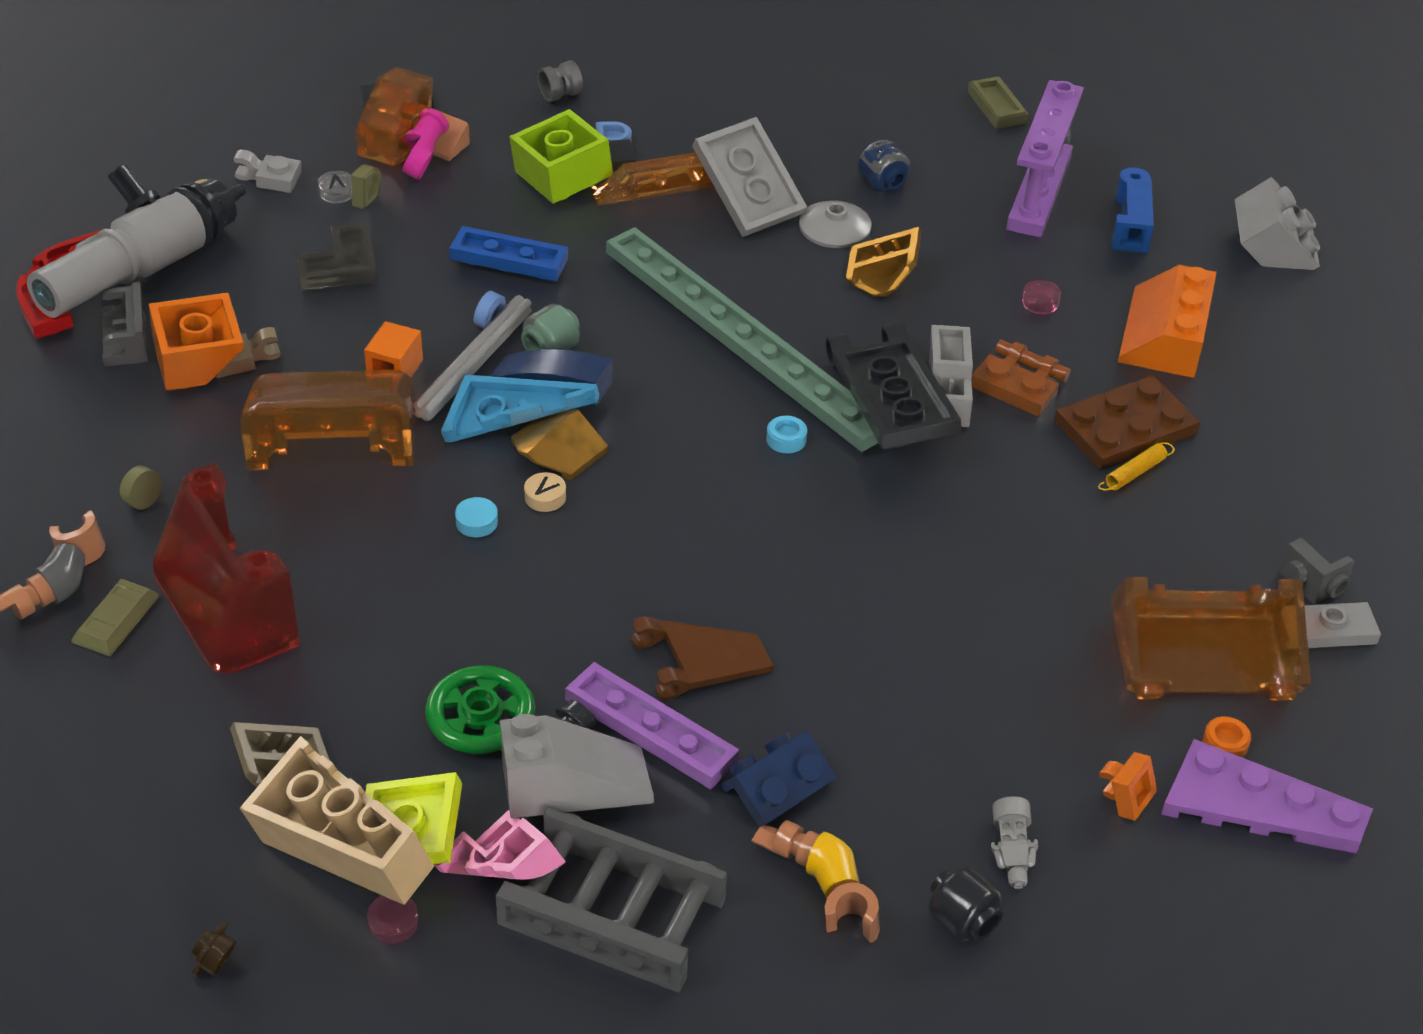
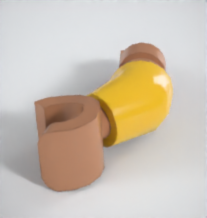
M788 820L783 822L779 829L767 824L759 827L751 840L752 843L787 859L796 856V863L806 867L807 874L816 878L827 898L825 903L827 933L837 930L838 919L843 915L855 914L863 917L862 928L864 937L871 943L877 940L880 931L878 898L873 890L864 884H860L852 849L843 840L828 832L818 834L808 831L804 834L802 826Z

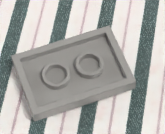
M757 117L695 139L692 147L742 237L799 216L807 209V205Z

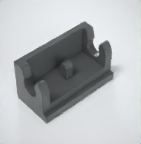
M140 282L132 283V286L105 290L102 292L103 300L119 299L123 303L118 306L110 305L101 308L102 360L104 367L148 362L146 311Z

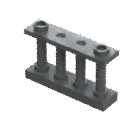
M547 808L544 813V835L550 840L563 859H565L569 852L591 860L594 863L571 903H564L544 895L560 866L544 876L530 879L527 886L521 887L504 881L496 895L497 924L680 993L687 979L689 950L680 945L702 902L722 908L726 896L727 872L717 869L708 862L695 861L584 821L575 814L562 813ZM612 869L639 878L617 920H610L589 912ZM657 885L684 894L662 937H655L635 929Z

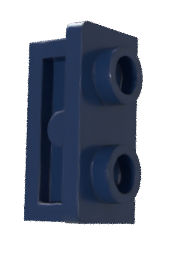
M808 730L794 738H791L788 731L764 745L769 754L756 761L753 754H750L728 768L733 777L720 784L724 792L732 788L736 790L758 827L771 822L837 778Z

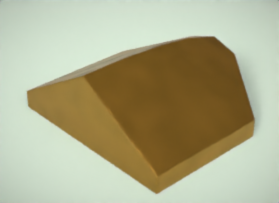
M920 227L853 245L846 273L847 282L874 297H887L895 292L917 265L922 235Z
M571 409L535 419L511 436L512 445L516 447L519 454L537 465L562 473V477L567 480L574 479L608 453L606 442L578 409Z

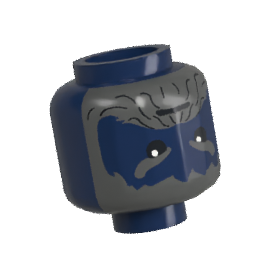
M886 139L877 140L865 146L858 161L859 173L876 191H887L901 187L908 178L911 169L907 156L894 142Z

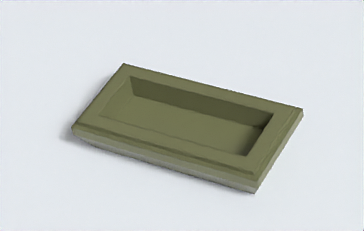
M120 579L77 630L71 640L72 643L111 657L156 602L159 594L150 588Z

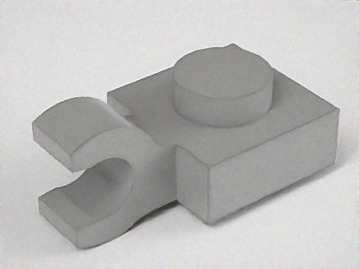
M238 150L233 159L235 163L245 165H239L235 172V178L245 181L256 180L257 188L292 193L302 172L301 160L289 159L284 156L266 155L262 161L248 150Z

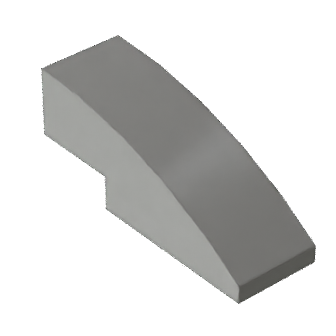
M931 325L929 369L961 418V427H969L973 402L971 383L973 359L970 327Z

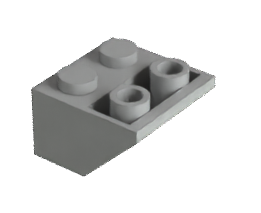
M1270 177L1235 199L1241 245L1261 266L1315 270L1320 267L1317 251L1320 250V245L1313 231V228L1316 227L1315 220L1307 209L1301 210L1296 205V200L1288 187L1283 186L1281 188Z

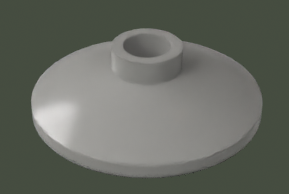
M835 200L822 201L810 205L800 215L799 219L800 231L809 241L819 246L834 249L849 248L864 242L870 235L872 227L871 219L863 209L848 202Z

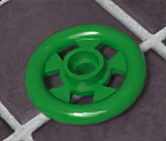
M477 665L456 670L441 679L428 696L425 716L431 732L444 745L464 753L488 754L502 750L500 725L498 723L502 719L503 714L506 713L513 717L521 714L535 716L536 705L531 689L519 676L500 667ZM471 684L477 685V687L467 690L463 695L459 691L462 687ZM502 687L510 692L512 696L502 701L495 691ZM457 707L459 718L445 719L444 708ZM469 727L475 730H484V734L482 736L464 734L465 728Z

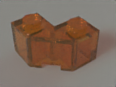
M398 67L378 77L356 128L355 138L358 141V156L394 167L408 158L412 150L404 141V136L409 130H413L414 122L419 119L420 112L423 109H430L432 106V77Z

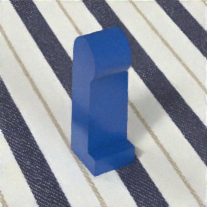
M1126 168L1120 173L1115 197L1116 201L1122 205V214L1116 215L1111 250L1148 253L1154 227L1151 176L1147 171L1140 168Z

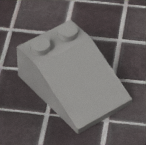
M521 714L512 719L500 720L503 771L510 818L544 815L547 808L566 813L654 803V794L641 746L547 715Z

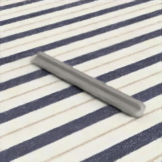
M521 295L515 296L413 404L414 414L417 418L430 421L458 392L464 376L473 375L532 312L530 307L531 301L528 298L524 299Z

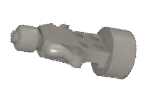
M1004 797L998 799L992 805L993 824L1000 830L1001 842H998V845L992 842L991 850L994 853L997 866L1000 869H1006L1009 885L1015 889H1022L1028 882L1026 872L1028 867L1035 865L1038 840L1034 839V842H1031L1029 839L1027 840V827L1031 825L1032 821L1029 801L1022 797Z

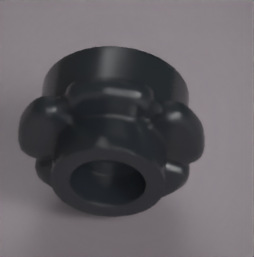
M573 699L563 708L558 706L555 710L559 720L590 730H593L598 724L594 715L584 705Z

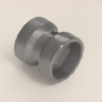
M572 60L561 63L555 69L549 66L538 70V85L542 96L549 103L561 99L562 95L574 96L583 91V79L580 69Z

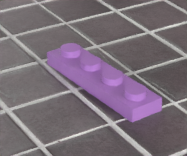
M595 662L565 688V700L567 702L571 699L578 701L598 721L710 790L729 772L728 768L739 762L740 750Z

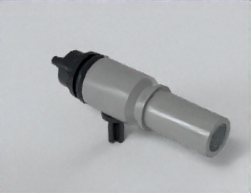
M127 165L117 167L114 172L108 175V178L129 204L125 210L126 214L111 223L110 229L101 230L97 234L78 243L74 251L30 273L27 278V287L32 300L42 313L48 317L56 318L119 283L129 284L136 280L137 276L143 278L151 276L196 250L206 247L212 241L219 238L224 227L235 221L237 216L235 202L246 194V188L239 184L227 189L216 179H208L200 184L187 182L180 187L170 190L166 197L160 198L156 190L147 192Z

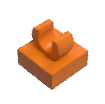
M1134 752L1124 765L1116 761H1108L1099 772L1100 778L1110 780L1103 790V795L1116 801L1118 816L1136 821L1157 792L1151 756Z

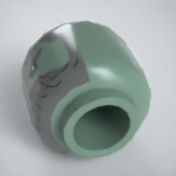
M552 303L543 307L525 319L521 334L523 346L526 351L540 349L571 350L575 348L579 342V320L571 310L558 304Z

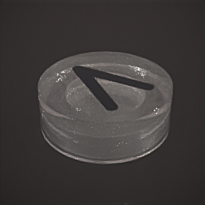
M331 171L323 174L318 180L320 197L330 203H343L352 198L351 174L344 171Z

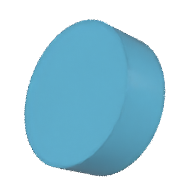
M779 416L769 422L766 441L773 450L780 453H795L806 445L807 426L802 420L793 416Z
M473 497L462 501L455 510L457 529L468 537L478 538L491 534L498 525L496 505L492 501L481 497Z

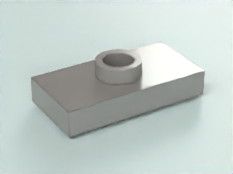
M1368 602L1285 606L1281 615L1293 649L1378 644L1381 636Z

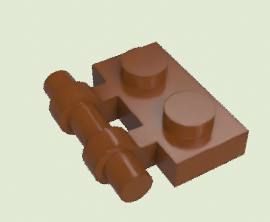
M1000 339L995 347V353L1005 358L1001 359L989 354L972 373L971 383L972 388L1040 417L1057 396L1059 383L1051 379L1054 378L1065 383L1070 376L1071 369L1059 364V360L1050 355L1042 357L1028 351V347L1016 341L1012 344ZM1020 365H1023V366H1026V367H1028V368H1030V369H1033V370H1035L1036 372L1033 373V372H1031V371H1029V370H1026V369L1020 367Z

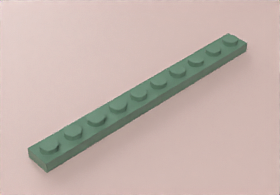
M636 227L606 241V253L859 451L863 452L878 443L850 390Z

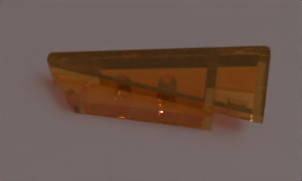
M695 152L623 163L604 183L591 187V192L597 206L714 188V185Z

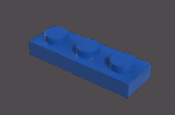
M466 226L460 228L449 247L450 260L552 281L558 280L568 260V247Z

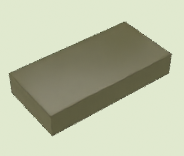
M999 76L969 82V95L996 130L1027 124L1028 112Z

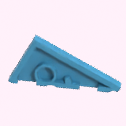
M465 375L441 429V434L445 442H455L597 403L600 394L597 384Z

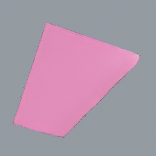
M508 810L476 841L463 831L454 839L451 862L433 865L442 873L525 880L544 876L554 871L566 861L543 833L524 818L521 820L519 818H510Z

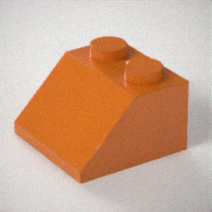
M229 293L149 304L152 339L166 391L207 385L244 349L243 339Z

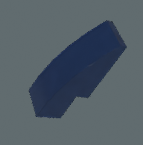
M540 349L522 351L506 355L491 376L597 384L600 394L597 403L589 405L596 407L612 384L613 359L571 350Z

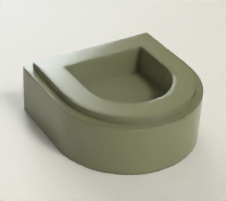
M363 164L351 174L352 206L364 209L378 195L382 176L377 167Z

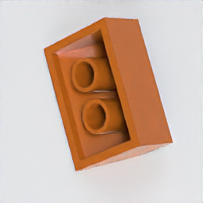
M1177 265L1135 286L1118 363L1194 378L1203 346L1217 272L1205 270L1201 267Z

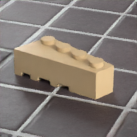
M301 736L240 807L262 843L403 905L406 904L434 867L419 839L410 827L380 802L371 799L360 785L351 778H346L324 755L320 756L313 750L310 743Z

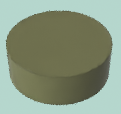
M144 465L135 466L130 469L123 477L120 485L122 501L138 510L150 507L156 502L162 490L160 474Z

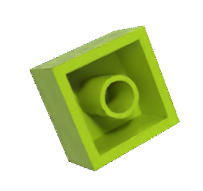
M570 109L509 136L515 172L553 204L613 176L609 140Z

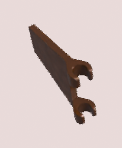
M647 616L638 617L633 621V628L636 633L631 634V640L637 649H646L666 639L680 668L666 667L658 671L657 678L660 684L656 685L655 690L658 697L663 701L672 700L693 688L773 672L774 665L757 634L665 621Z

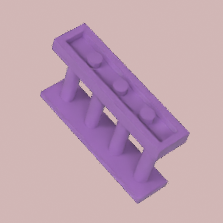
M1049 80L1017 159V165L1028 168L1009 214L1006 230L1042 237L1072 156L1073 145L1064 144L1081 100L1084 87L1073 85L1067 81Z

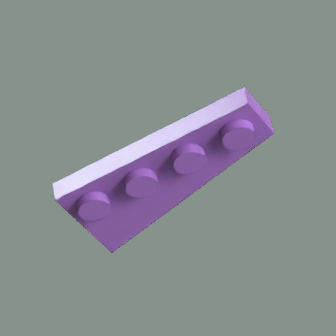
M1193 739L1166 798L1161 815L1178 818L1180 812L1200 816L1201 823L1221 827L1222 822L1226 821L1250 826V833L1268 836L1270 832L1276 831L1291 834L1295 842L1357 853L1373 808Z

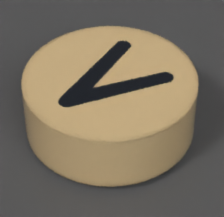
M548 472L537 473L529 477L524 485L525 502L530 508L540 512H550L559 509L566 501L565 481L560 476Z

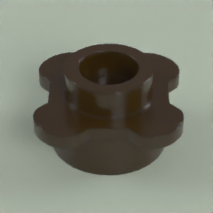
M222 922L215 933L207 929L195 944L190 955L196 959V966L192 971L194 976L197 977L202 970L215 976L227 962L237 943L236 940L225 934L228 927L227 923Z

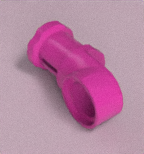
M431 108L423 109L419 114L418 124L404 136V141L412 151L404 163L402 172L416 180H419L427 169L435 150L434 143L439 135L445 134L449 129V123L443 114Z

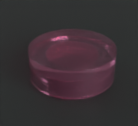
M1031 281L1024 287L1022 304L1026 309L1036 314L1052 313L1059 307L1061 290L1057 285L1049 281Z
M381 895L368 908L369 930L372 936L380 942L387 944L401 943L409 939L417 930L418 911L415 902L411 898L403 905Z

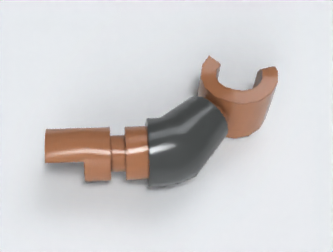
M89 510L82 516L84 525L70 533L63 534L59 526H50L49 534L55 546L45 563L35 569V575L26 579V586L22 587L20 584H17L0 594V613L11 608L15 615L22 620L36 612V605L39 604L41 607H45L51 602L59 604L75 593L81 584L84 566L95 562L105 551L106 544L93 511Z

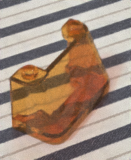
M398 370L267 373L256 377L243 404L240 423L247 470H268L269 458L273 453L278 451L279 454H287V439L369 437L371 452L379 451V447L387 450L392 456L393 466L414 465L415 409L413 405L415 403L412 378Z
M1125 577L1111 596L1112 617L1126 689L1135 692L1136 698L1156 699L1162 697L1163 693L1269 694V699L1285 701L1297 698V692L1304 690L1311 684L1302 579H1280L1278 581V590H1261V585H1252L1247 591L1165 590V584H1155L1149 590L1147 577Z

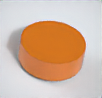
M1221 716L1209 721L1202 742L1243 758L1247 754L1251 742V733L1248 727L1238 719Z

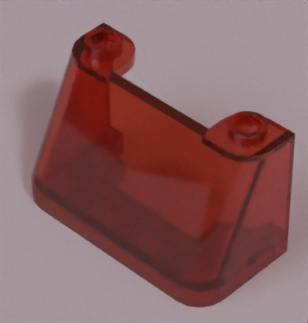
M216 462L193 470L183 478L153 556L152 566L157 583L208 666L219 673H233L300 646L290 572L282 560L275 553L267 550H255L238 557L232 551L237 548L235 537L229 529L224 500L227 483L224 474Z

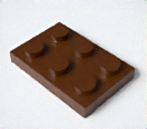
M1154 375L1056 409L1054 422L1099 470L1135 458L1157 443L1165 442L1172 444L1196 435L1200 425V421Z

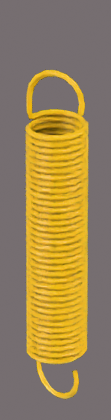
M1165 442L1151 446L1146 451L1106 476L1108 489L1100 487L1104 482L1100 483L1098 488L1104 491L1119 490L1165 460L1166 456L1174 452V447ZM1162 444L1170 445L1173 449L1172 452L1168 454Z

